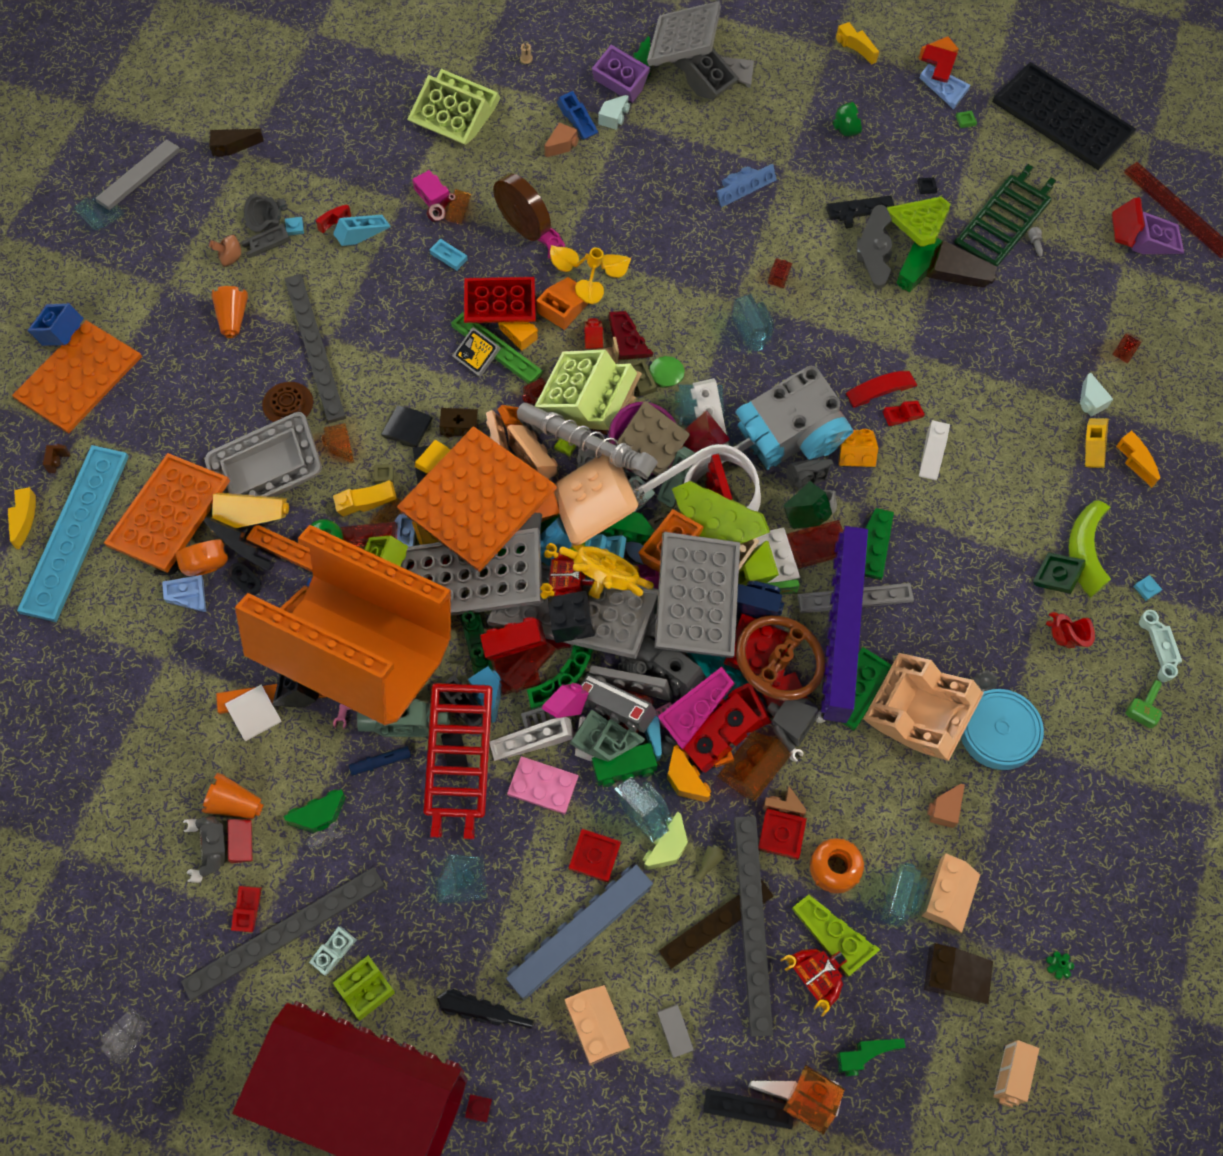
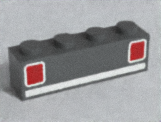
M588 674L581 683L582 689L589 693L584 705L585 708L592 707L598 714L602 716L606 714L616 723L622 722L626 724L632 731L639 730L644 733L657 714L651 703Z

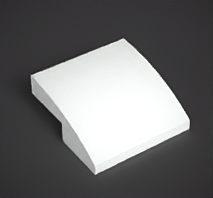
M262 684L225 703L245 741L282 722Z

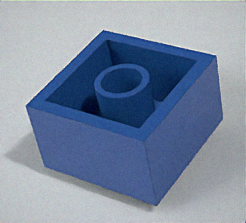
M69 303L46 304L27 331L42 346L66 345L70 342L73 333L79 329L80 323L84 318Z

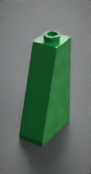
M937 238L934 244L919 246L914 241L896 282L902 290H907L910 293L926 277L935 247L942 240Z

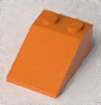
M672 509L638 552L643 564L660 573L662 534L669 532L699 537L704 527Z

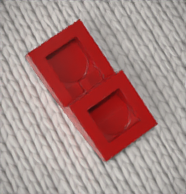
M346 204L331 209L317 218L318 230L324 233L334 223L337 224L339 218L351 217L349 205Z
M918 400L903 402L900 406L885 407L882 411L888 426L902 424L925 416Z
M243 885L238 887L236 908L233 909L232 931H254L262 887Z

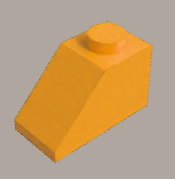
M498 322L499 329L521 351L538 340V329L533 323Z

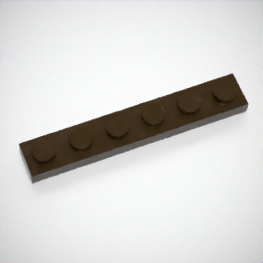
M761 879L763 904H765L774 895ZM740 894L659 950L660 955L670 970L741 921Z

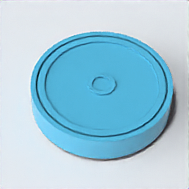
M992 689L984 691L961 736V740L968 753L979 763L992 769L1011 770L1023 766L1036 754L1043 741L1044 727L1039 712L1025 697L1010 690Z

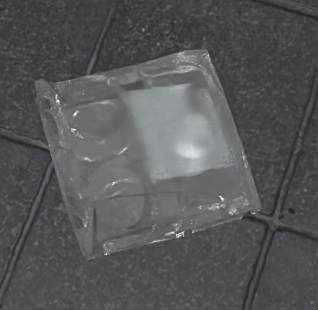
M133 1008L130 1009L113 1025L112 1029L108 1030L100 1038L103 1044L101 1049L115 1063L122 1065L136 1047L148 1019L145 1014L140 1015Z

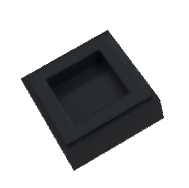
M935 177L918 178L920 194L937 193Z

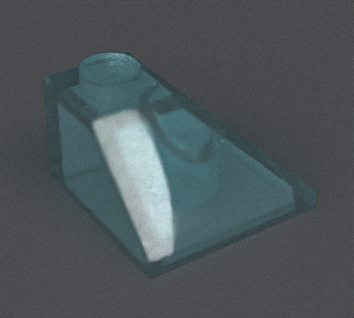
M448 855L436 881L438 903L453 904L487 899L483 857Z

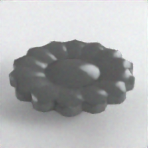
M981 670L972 679L983 692L997 688V676L989 670Z

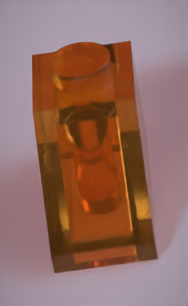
M346 424L325 427V435H322L323 445L328 446L329 452L349 463H354Z

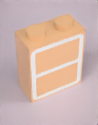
M1019 1040L1005 1046L994 1098L1000 1099V1104L1013 1107V1105L1019 1106V1104L1028 1102L1040 1048Z

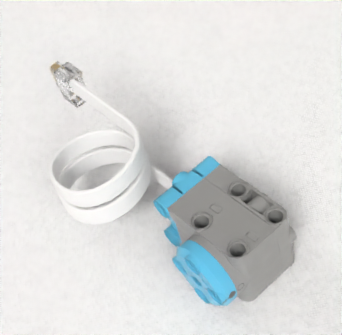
M808 366L736 410L735 413L741 420L737 426L746 440L734 447L722 444L708 446L644 485L640 486L636 479L630 482V485L638 501V507L648 502L644 496L645 493L690 466L691 468L686 474L684 483L688 481L696 483L701 476L708 472V463H710L711 455L719 454L722 463L725 461L735 463L749 474L755 485V494L747 508L758 511L761 502L759 478L752 462L742 453L743 450L748 447L752 448L754 455H758L766 470H769V467L777 466L780 462L800 450L808 460L827 456L834 452L854 430L840 411L839 398L819 369L815 366Z

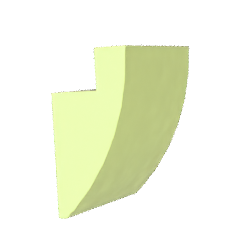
M441 69L437 78L428 75L407 120L466 145L480 131L495 110L501 97L496 91Z
M606 350L562 352L535 407L546 412H556L563 416L564 420L575 421L578 426H587L590 429L609 430L610 424L614 416L619 412L637 372L631 364H615Z

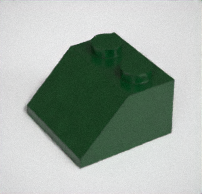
M811 481L783 505L789 524L793 529L820 526L833 514L826 492Z

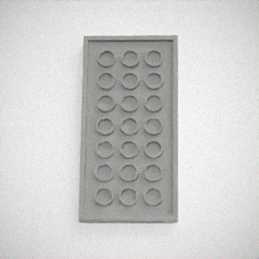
M520 564L517 567V572H522L526 565ZM541 564L542 584H549L551 566ZM526 582L519 583L517 590H523L526 587ZM503 585L500 593L506 591L507 585ZM592 585L583 586V591L587 590L595 636L565 641L564 643L636 659L658 602L659 589L653 588L649 590L637 585L643 590V595L638 597L630 590L606 589L604 587L601 597L597 599L588 594ZM542 598V603L492 610L487 620L490 626L504 628V625L508 623L517 624L523 622L525 618L534 617L542 622L545 638L554 640L551 630L548 598Z

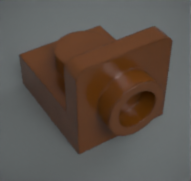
M46 445L43 466L48 473H56V468L60 466V457H70V452L65 445Z

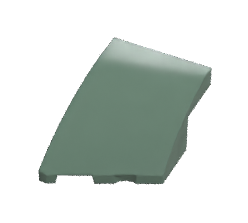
M591 709L569 743L593 757L609 762L644 742L645 739L631 729L626 730L612 719L606 720Z

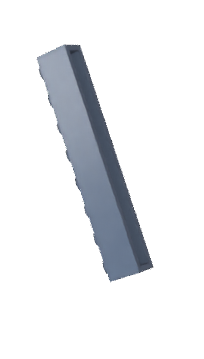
M637 864L633 868L630 866L621 873L622 877L617 882L615 880L611 881L605 887L606 891L601 896L599 894L595 895L589 901L590 905L585 910L583 908L579 909L573 915L574 919L569 924L564 922L557 929L558 933L554 937L548 936L540 944L542 947L535 952L533 950L524 957L525 962L519 967L515 965L507 972L509 975L506 977L507 982L523 1001L653 887L652 881Z

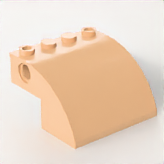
M899 653L863 719L878 731L911 749L949 761L984 692L981 691L974 680L941 673L932 660Z

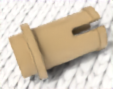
M526 43V49L524 44L521 45L520 61L524 64H529L532 62L533 57L531 55V45Z

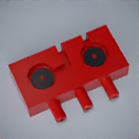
M737 692L727 701L724 698L718 704L720 707L710 714L684 747L687 754L704 773L732 750L730 747L731 743L737 746L748 736L746 734L748 731L752 733L763 723Z

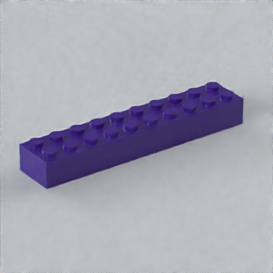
M845 526L843 532H839L838 541L835 543L834 552H837V556L833 562L835 575L832 576L831 582L834 590L830 596L832 610L829 611L828 621L831 624L827 630V639L830 640L829 646L827 645L825 650V657H828L827 664L825 663L824 675H826V680L822 685V694H825L820 706L823 720L847 723L854 711L868 529Z

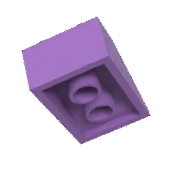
M1143 212L1145 226L1137 234L1132 250L1140 254H1183L1184 249L1179 225Z

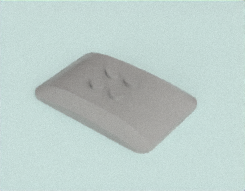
M301 412L288 415L213 449L205 457L207 469L229 478L230 482L223 491V493L276 497L314 478L322 469L307 418Z

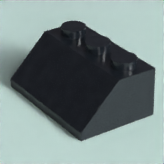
M279 674L273 705L304 708L316 702L319 693Z

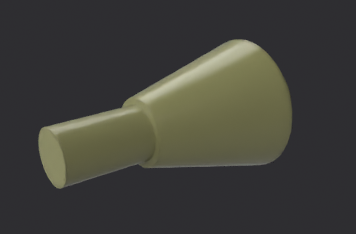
M714 844L712 847L708 845L701 868L694 878L702 882L708 871H711L725 858L722 855L724 851Z

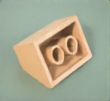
M524 425L507 426L508 444L517 457L546 478L550 479L555 476L558 464L553 457L550 458L547 454L548 451L544 444L538 442L535 432L533 430L530 431Z
M945 854L939 861L921 916L962 933L980 874L966 861Z
M605 985L582 991L565 999V1005L590 1066L630 1048Z

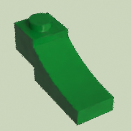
M904 1038L861 1041L857 1044L858 1051L838 1053L839 1073H845V1077L859 1076L858 1072L864 1070V1064L870 1059L886 1052L906 1048Z

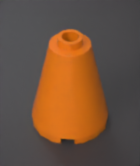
M220 286L218 291L213 289L211 295L220 332L226 338H235L240 332L248 293L244 289L243 292L239 291L238 287Z
M217 773L214 778L217 780L215 785L211 784L202 812L254 819L256 815L260 816L264 804H261V798L223 774Z

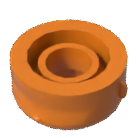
M220 539L194 544L175 553L180 571L187 576H198L222 568L228 560V556L224 551V542Z
M839 838L828 839L822 842L812 854L810 872L816 885L830 893H844L860 882L864 872V861L859 849L850 841ZM831 857L841 858L845 862L846 871L843 874L835 873L828 866V859Z

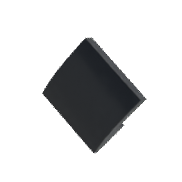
M397 405L381 435L386 439L399 441L405 446L418 447L433 418L415 409Z

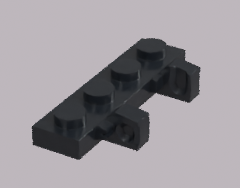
M892 196L829 203L826 205L830 220L839 219L844 221L846 229L853 228V219L855 217L871 215L875 206L884 205L885 207H891L895 205Z

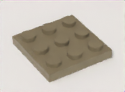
M644 401L617 442L618 445L625 443L636 452H645L654 457L658 464L652 473L658 476L668 469L677 451L681 449L690 434L647 401Z

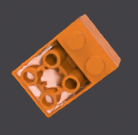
M567 277L547 288L536 300V310L539 315L565 330L588 304L577 296L575 292L577 282Z

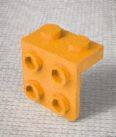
M869 429L854 430L840 445L839 466L876 467L879 447L874 432Z

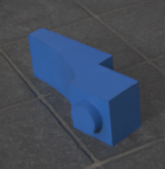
M574 91L558 98L557 104L564 117L566 116L583 140L598 133L583 103H579Z

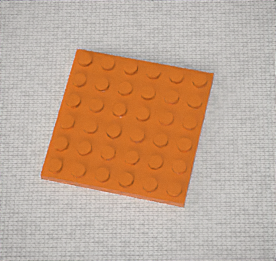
M473 426L400 502L397 508L480 572L557 489V486Z

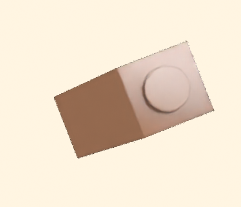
M559 123L545 144V156L551 157L570 152L572 147H576L579 139L577 137V129Z
M959 784L929 804L927 815H930L929 822L954 828L958 824L964 784Z

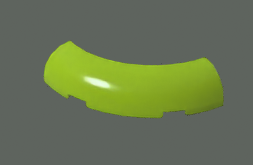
M1098 500L1090 503L1080 513L1069 538V557L1085 560L1086 565L1078 582L1090 598L1102 590L1111 580L1098 560L1094 542L1098 522L1111 507Z

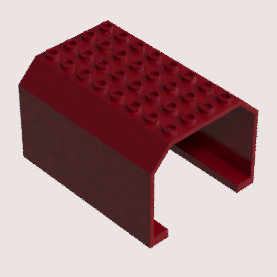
M295 1001L294 1005L287 1002L269 1028L232 1114L336 1156H441L461 1104L468 1078L464 1074L465 1071L459 1066L460 1064L447 1059L443 1063L433 1053L424 1051L422 1055L416 1047L407 1043L399 1046L389 1036L381 1034L380 1038H378L379 1036L375 1035L372 1030L363 1026L356 1028L351 1022L339 1017L335 1020L330 1014L318 1009L314 1012L307 1005Z

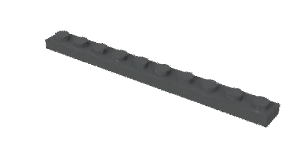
M298 274L284 278L328 424L346 419L302 275Z
M756 816L735 817L734 827L750 1037L773 1036Z
M374 867L182 980L181 983L190 1001L209 992L383 888L385 885Z

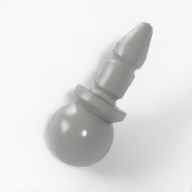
M1032 227L1028 231V237L1031 239V244H1034L1036 253L1041 257L1043 254L1041 245L1043 241L1041 237L1042 231L1038 227Z

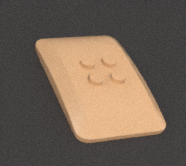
M603 454L599 458H593L555 483L557 489L554 491V494L559 504V514L568 538L575 546L586 542L625 518L638 507V501L623 467L619 468L610 464V457Z

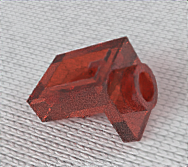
M543 378L523 387L522 398L525 403L535 406L534 397H540L546 385Z

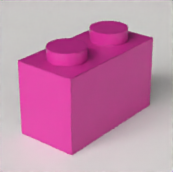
M430 170L412 179L414 190L429 207L432 204H439L450 194L448 188L445 185L443 186L438 176L433 175Z

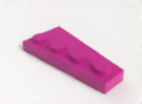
M720 667L658 716L681 749H684L735 684L723 667Z

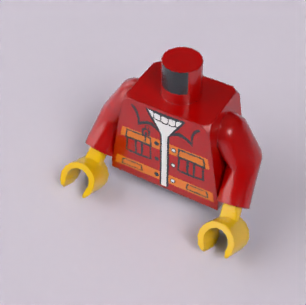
M549 543L546 546L548 550L544 552V556L546 558L554 557V559H551L549 584L544 583L540 587L542 591L540 594L541 598L547 599L549 596L553 597L583 591V586L593 585L595 580L583 572L574 571V560L560 554V552H556L557 547L555 544Z
M817 949L801 950L783 957L780 962L786 960L789 963L785 970L788 971L793 968L818 1001L814 1006V1010L817 1007H822L824 1012L821 1016H825L830 1007L838 1000L843 987L841 978L843 976L838 971V968L847 962L846 958L840 951L829 958L824 951L820 952Z

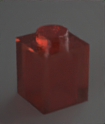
M776 258L769 275L768 284L785 288L792 263Z

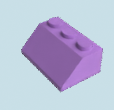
M613 45L609 46L592 68L595 81L620 96L627 95L628 101L632 103L642 92L650 71V67Z

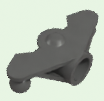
M884 205L874 207L862 237L857 238V262L863 263L874 287L877 289L885 287L892 270L886 264L892 256V241L888 235L883 233V229L892 219Z

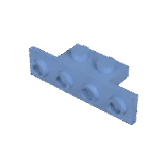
M770 164L760 170L744 167L741 171L728 175L727 178L722 180L724 188L717 191L720 206L723 207L775 181L774 165Z

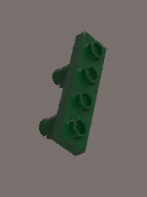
M468 611V613L460 614L474 675L489 666L491 671H494L492 661L485 658L480 635L485 634L480 612L473 613Z

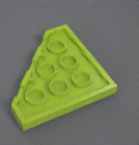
M941 196L886 208L892 222L919 246H927L936 242L951 204Z
M692 481L672 488L681 514L704 527L699 537L740 542L742 544L770 533L764 515L758 511L751 510Z

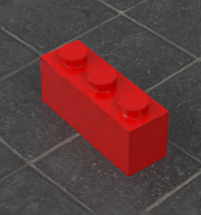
M534 617L525 618L523 622L517 624L508 623L501 629H489L485 634L480 635L485 658L491 661L547 644L542 622Z

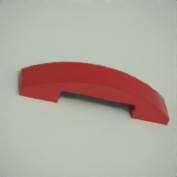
M897 371L866 381L846 392V395L853 408L870 403L871 399L916 387L917 383L910 371Z

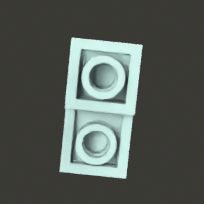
M338 927L326 944L321 945L309 963L326 976L357 939L342 927Z

